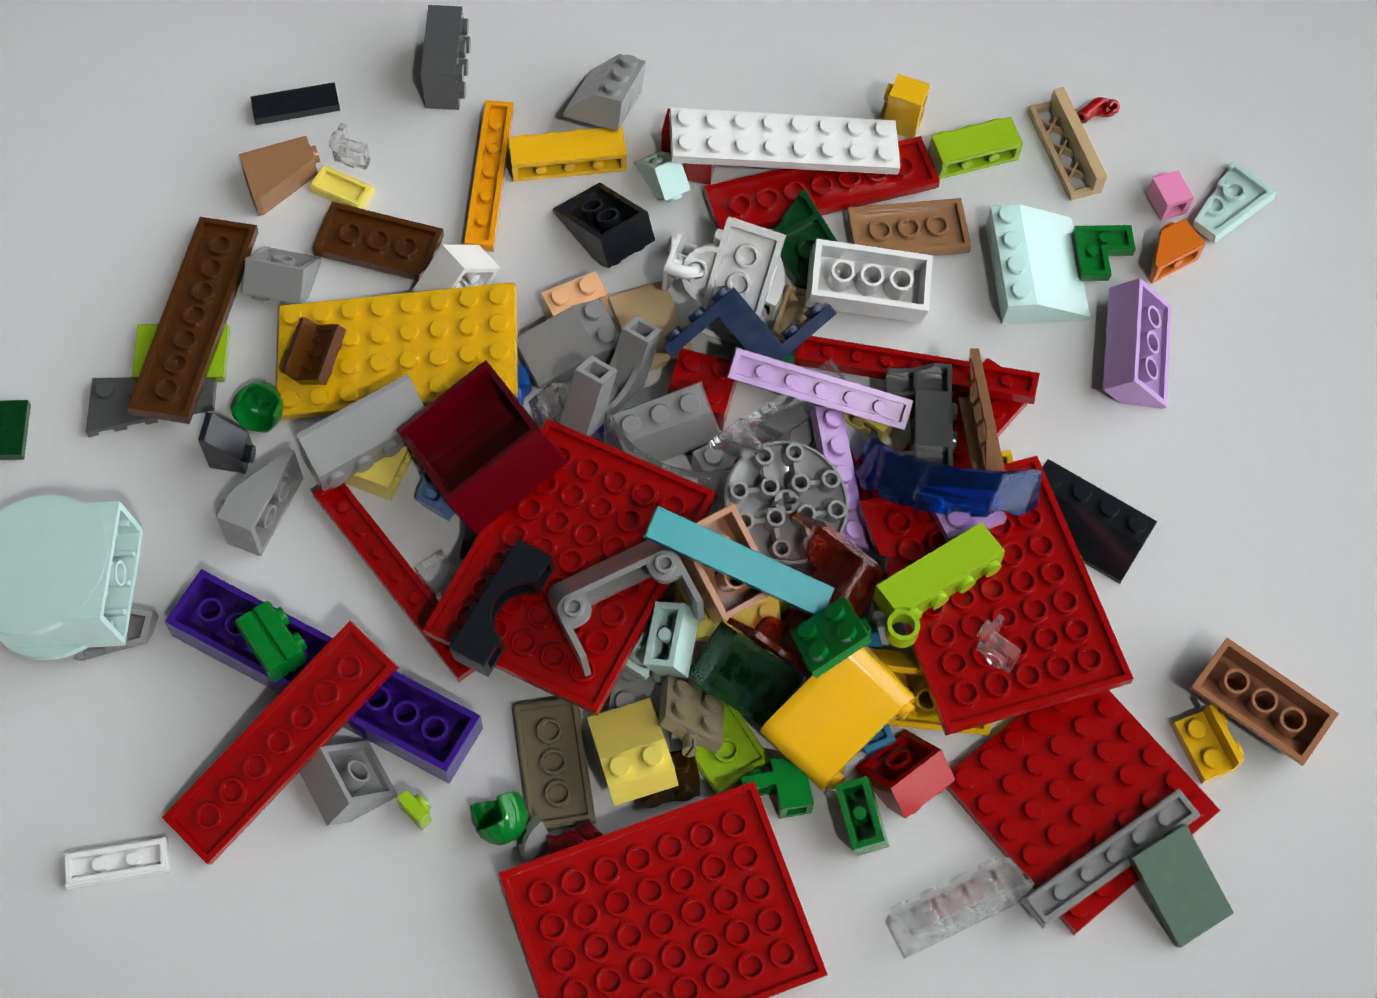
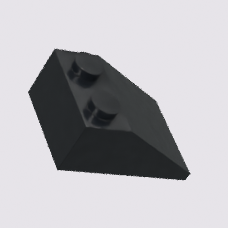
M600 182L553 209L555 215L592 258L607 268L619 264L623 259L643 250L645 246L655 241L648 211Z

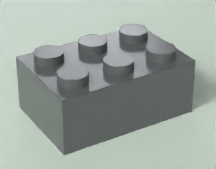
M428 5L420 73L426 108L459 110L460 99H465L466 82L463 79L464 76H468V59L465 58L466 53H470L471 39L468 36L469 20L463 17L462 6Z

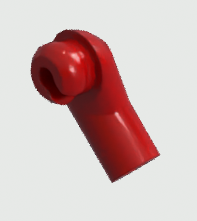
M1097 97L1079 110L1077 115L1081 123L1088 122L1094 116L1112 117L1118 113L1120 104L1115 99Z

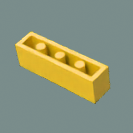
M623 126L618 131L603 127L588 130L577 129L567 132H547L535 135L521 134L509 137L513 182L627 171V152Z

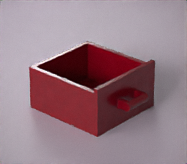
M487 360L483 361L397 429V432L406 442L442 497L476 535L567 463Z

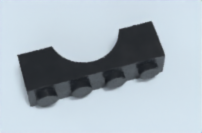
M519 539L513 548L509 547L505 551L500 569L496 575L492 574L488 578L483 596L479 602L475 601L471 605L466 623L462 629L458 628L451 637L450 651L454 660L489 677L505 651L502 639L495 631L498 613L507 602L516 597L540 595L555 570L551 555Z

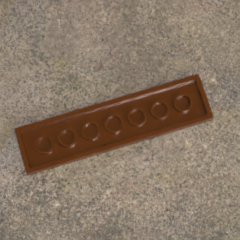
M200 216L127 406L130 415L190 424L244 275L245 258L251 255L258 236L257 225Z

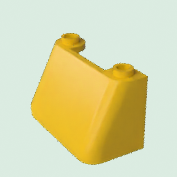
M866 645L818 678L812 675L762 726L760 732L789 761L804 772L822 791H826L828 788L833 791L835 790V785L842 783L846 778L843 775L846 769L844 766L889 721H894L897 718L901 721L905 720L915 710L916 707L913 704L918 698Z

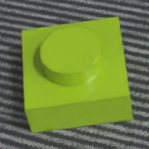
M405 790L396 798L399 808L422 831L432 822L429 812L431 806L421 795L416 794L413 796Z

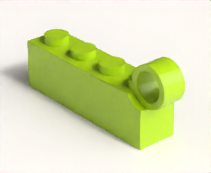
M982 522L876 585L873 600L888 618L885 636L891 645L898 648H907L913 645L919 634V619L922 617L923 612L931 607L934 610L940 608L949 600V596L958 591L959 593L968 591L980 577L985 575L988 578L1000 570L1005 550ZM903 622L908 624L913 632L905 636L899 635L893 630L892 626Z

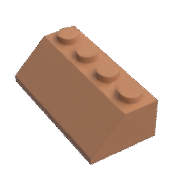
M1229 638L1224 640L1190 688L1301 766L1306 763L1339 715L1331 707Z

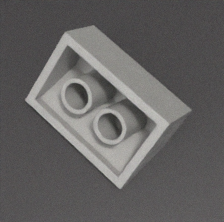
M618 54L590 70L566 107L563 117L618 131L642 91L646 61L637 59L633 55Z
M702 381L612 415L626 452L653 465L706 446L718 439H723Z

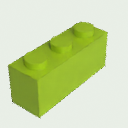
M1012 117L995 118L986 123L967 125L961 129L949 132L941 131L936 135H932L928 154L938 178L943 179L1017 161L1023 142Z

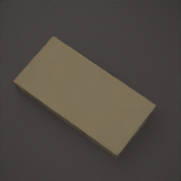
M560 698L513 705L525 801L528 810V823L537 815L542 820L547 831L577 827L579 823L582 824L586 819L592 824H596L579 707Z

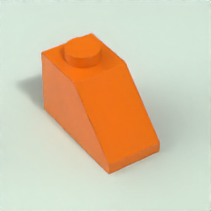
M1185 218L1176 223L1170 222L1159 231L1160 235L1154 247L1148 278L1151 284L1199 259L1205 242Z

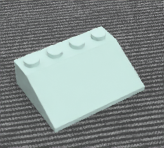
M1024 205L991 206L985 226L1002 324L1089 320L1090 313L1084 282L1080 281L1072 235V219Z

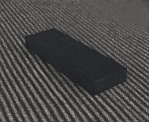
M335 82L251 96L256 125L340 111Z

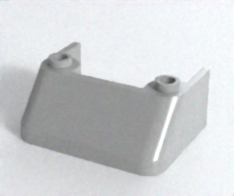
M647 540L557 582L550 588L548 592L550 608L585 677L591 675L587 655L573 629L584 625L590 619L592 605L651 577L662 584L677 581L698 622L705 620L703 600L680 557L675 552Z

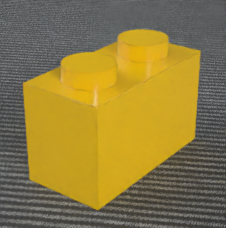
M901 74L897 75L894 84H888L883 98L885 102L880 117H883L884 120H896L898 135L907 138H914L924 116L930 84Z

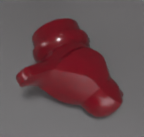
M586 819L582 824L579 823L576 829H566L556 836L547 834V850L552 854L603 834Z

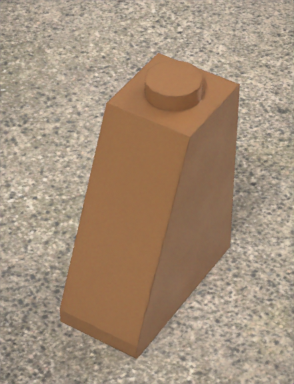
M307 136L239 154L258 216L265 215L317 175L316 163L320 162L316 145L310 147Z

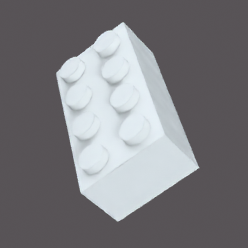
M816 239L809 256L805 307H812L817 302L823 305L826 302L835 311L921 323L929 312L933 255Z

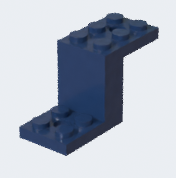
M724 286L711 297L714 303L706 310L700 306L688 316L690 323L686 327L681 329L678 325L665 336L664 339L667 343L664 344L663 348L672 357L719 317L746 350L782 361L833 318L837 312L830 304L825 302L821 305L817 302L804 313L807 318L799 325L793 322L781 332L784 338L779 341L733 286L729 290Z

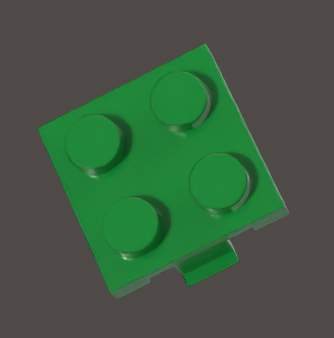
M845 595L790 631L803 656L802 661L807 671H811L815 678H818L872 642L870 638L872 628L865 617L862 619L858 617Z

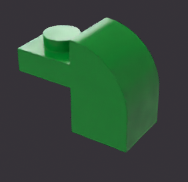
M772 758L768 768L769 772L765 773L762 769L752 770L740 778L739 786L754 781L760 796L774 794L779 819L812 813L814 800L809 780L806 774L789 760Z

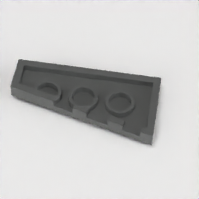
M92 378L86 424L88 438L98 436L99 432L114 429L115 432L128 429L127 426L143 422L146 425L158 423V419L130 415L127 406L138 378ZM206 378L194 414L215 409L217 388L215 378Z

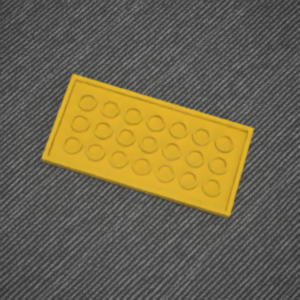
M509 282L280 305L277 390L283 399V414L280 421L330 416L406 374L411 378L424 407H426L485 360H487L518 398L517 287L515 283ZM301 317H307L317 325L339 324L346 329L341 349L336 357L327 385H301L281 372Z

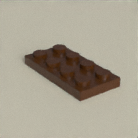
M332 202L313 246V253L315 256L419 281V275L428 267L435 251L440 247L444 231L442 228Z

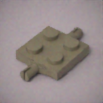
M668 675L661 685L658 726L673 732L682 739V754L685 756L687 753L686 757L696 755V746L703 747L716 754L723 746L724 703L715 696L707 695L699 690L700 679L698 676L695 679L696 675H689L685 682Z

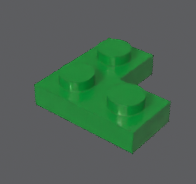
M1131 225L1074 226L1072 231L1080 281H1109L1112 275L1109 256H1133L1136 250Z

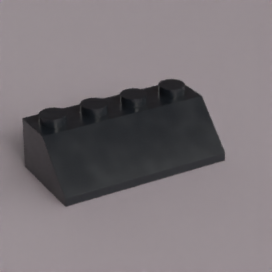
M1047 459L1042 468L1084 564L1120 584L1157 521Z

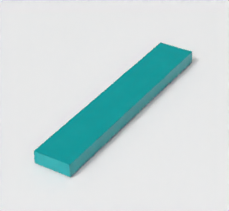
M660 506L655 507L643 535V538L812 616L828 606L835 589Z

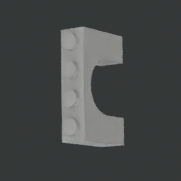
M635 316L622 328L610 365L592 355L575 369L559 424L589 437L644 387L662 329L639 316Z

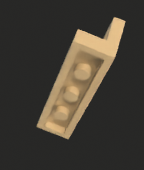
M1065 88L1053 89L1050 101L1029 106L1028 114L1069 200L1101 193L1107 179V174ZM1051 111L1054 118L1053 122L1049 123L1042 120L1039 113ZM1051 132L1063 136L1065 140L1063 145L1051 141L1049 137ZM1062 154L1074 159L1075 165L1073 168L1062 164L1060 160ZM1072 177L1084 181L1087 187L1074 190L1071 183Z

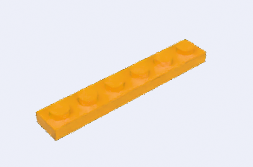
M485 100L464 245H480L484 251L494 252L509 149V137L511 135L514 114V102Z

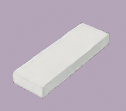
M167 837L63 853L64 880L67 889L171 873L169 841Z

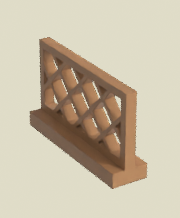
M971 348L969 355V397H958V409L974 488L1006 485V472L979 348Z

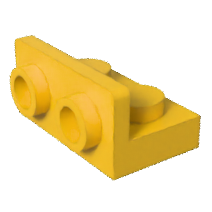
M1213 704L1207 705L1199 713L1172 724L1171 727L1201 784L1236 771L1244 762V753L1240 743L1233 739L1230 734L1228 722L1223 712L1218 711Z

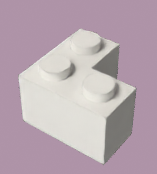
M442 244L435 251L428 267L419 275V281L413 288V291L489 285L500 270V267L480 245Z

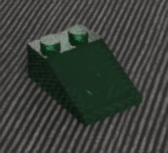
M723 621L719 623L691 665L688 676L700 688L761 726L808 679Z

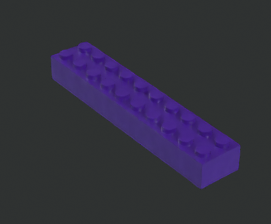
M202 569L164 621L173 637L278 693H281L332 639V637L286 614L290 620V624L286 627L291 634L298 632L307 646V649L303 651L307 661L296 670L290 671L283 678L272 682L235 624L237 618L249 611H253L263 601ZM397 671L385 681L343 726L345 729L449 784L483 730L481 715Z

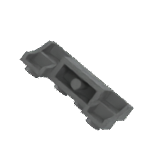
M931 363L914 368H887L886 392L911 399L914 402L910 412V451H887L885 455V484L916 486L918 481L937 482L952 478L953 450L956 449L958 438L957 431H953V422L956 421L957 404L952 403V364Z

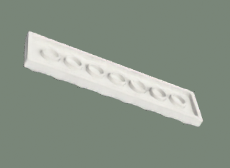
M672 107L670 109L671 163L898 175L900 170L896 120Z

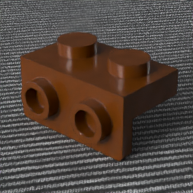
M301 317L281 372L301 385H327L336 357L341 349L346 329L339 324L317 325L307 317Z

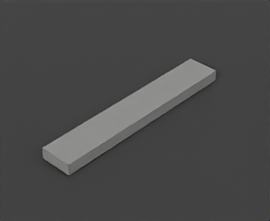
M1178 789L1024 897L1022 903L1043 929L1132 866L1127 858L1128 856L1179 824H1187L1188 826L1201 815L1183 792Z

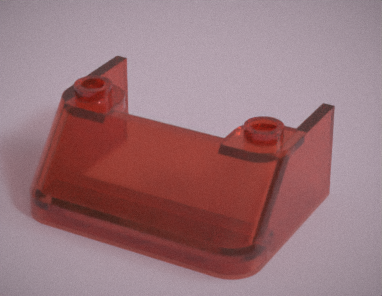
M795 512L793 518L813 532L805 551L808 561L817 567L811 577L835 588L828 605L845 595L860 618L874 596L876 585L882 582V567L825 522ZM792 607L784 622L774 616H767L758 622L755 629L733 618H729L727 621L729 625L759 646L810 676L813 675L811 671H807L802 661L803 656L790 633L791 630L811 618L812 615Z

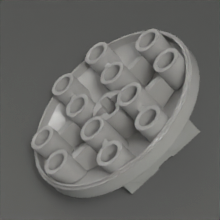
M772 441L752 448L733 466L723 488L722 507L734 503L759 552L786 566L803 565L821 557L827 538L838 541L847 522L848 495L838 470L823 454L798 442Z

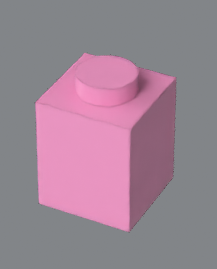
M1179 170L1170 173L1162 172L1153 177L1146 193L1160 221L1186 214L1194 198Z

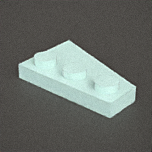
M1232 160L1228 171L1218 182L1214 193L1207 199L1195 218L1193 228L1215 244L1272 201L1276 191Z

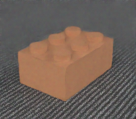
M734 503L695 522L760 553ZM678 554L698 590L713 623L725 621L769 597L756 589Z

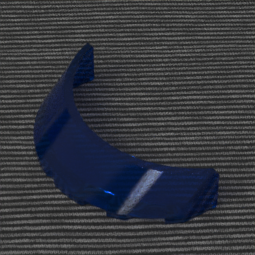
M872 430L854 466L855 476H858L860 479V486L865 490H878L879 497L902 506L913 507L917 510L948 515L952 512H965L970 517H987L997 511L1009 512L1013 516L1028 513L1038 505L1042 471L1037 469L1020 471L976 470L921 460L890 448L878 438L877 432Z

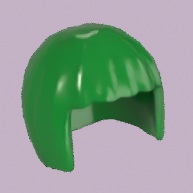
M255 381L245 385L235 395L231 404L232 416L234 420L247 430L267 433L281 419L283 399L275 386L263 381Z
M506 792L498 795L495 801L478 802L470 806L476 826L475 830L482 839L494 845L501 846L516 840L524 833L528 823L526 803L517 792Z

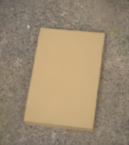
M663 280L609 296V304L620 331L635 316H639L662 329L649 372L677 362L680 350L671 357L663 348L664 344L667 343L664 338L678 325L681 329L684 328L669 290H662ZM691 342L683 347V349L694 351Z

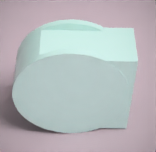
M40 495L17 501L0 510V642L7 649L29 659L55 660L77 654L89 647L125 646L143 528L120 501L81 503L66 496Z

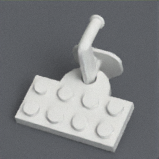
M728 217L720 244L709 243L697 246L685 242L687 232L684 230L678 233L676 239H674V236H670L667 244V252L670 254L664 267L662 290L667 291L670 288L674 277L681 278L685 290L692 298L701 302V306L706 310L714 303L711 297L724 286L728 290L733 286L761 319L786 235ZM719 317L700 332L743 347Z

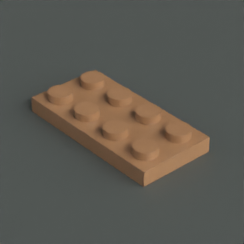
M961 198L849 207L847 209L852 244L933 256L970 253L972 247Z

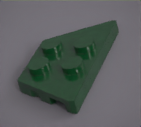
M804 189L799 193L797 199L785 213L774 231L786 235L780 254L786 272L796 287L807 289L809 256L815 240H837Z

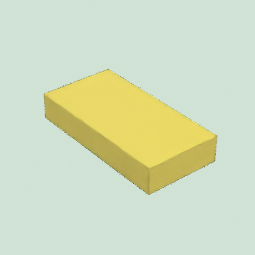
M325 165L321 167L309 185L310 192L336 203L364 209L375 192L374 186Z

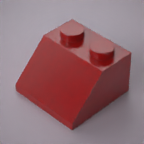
M904 729L895 736L896 743L874 752L855 768L861 777H868L874 792L886 807L906 819L911 814L916 813L921 806L935 795L942 793L948 785L955 781V777L941 749Z

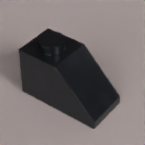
M206 412L198 442L209 468L246 474L248 464L254 462L256 455V446L252 444L249 433L213 413Z

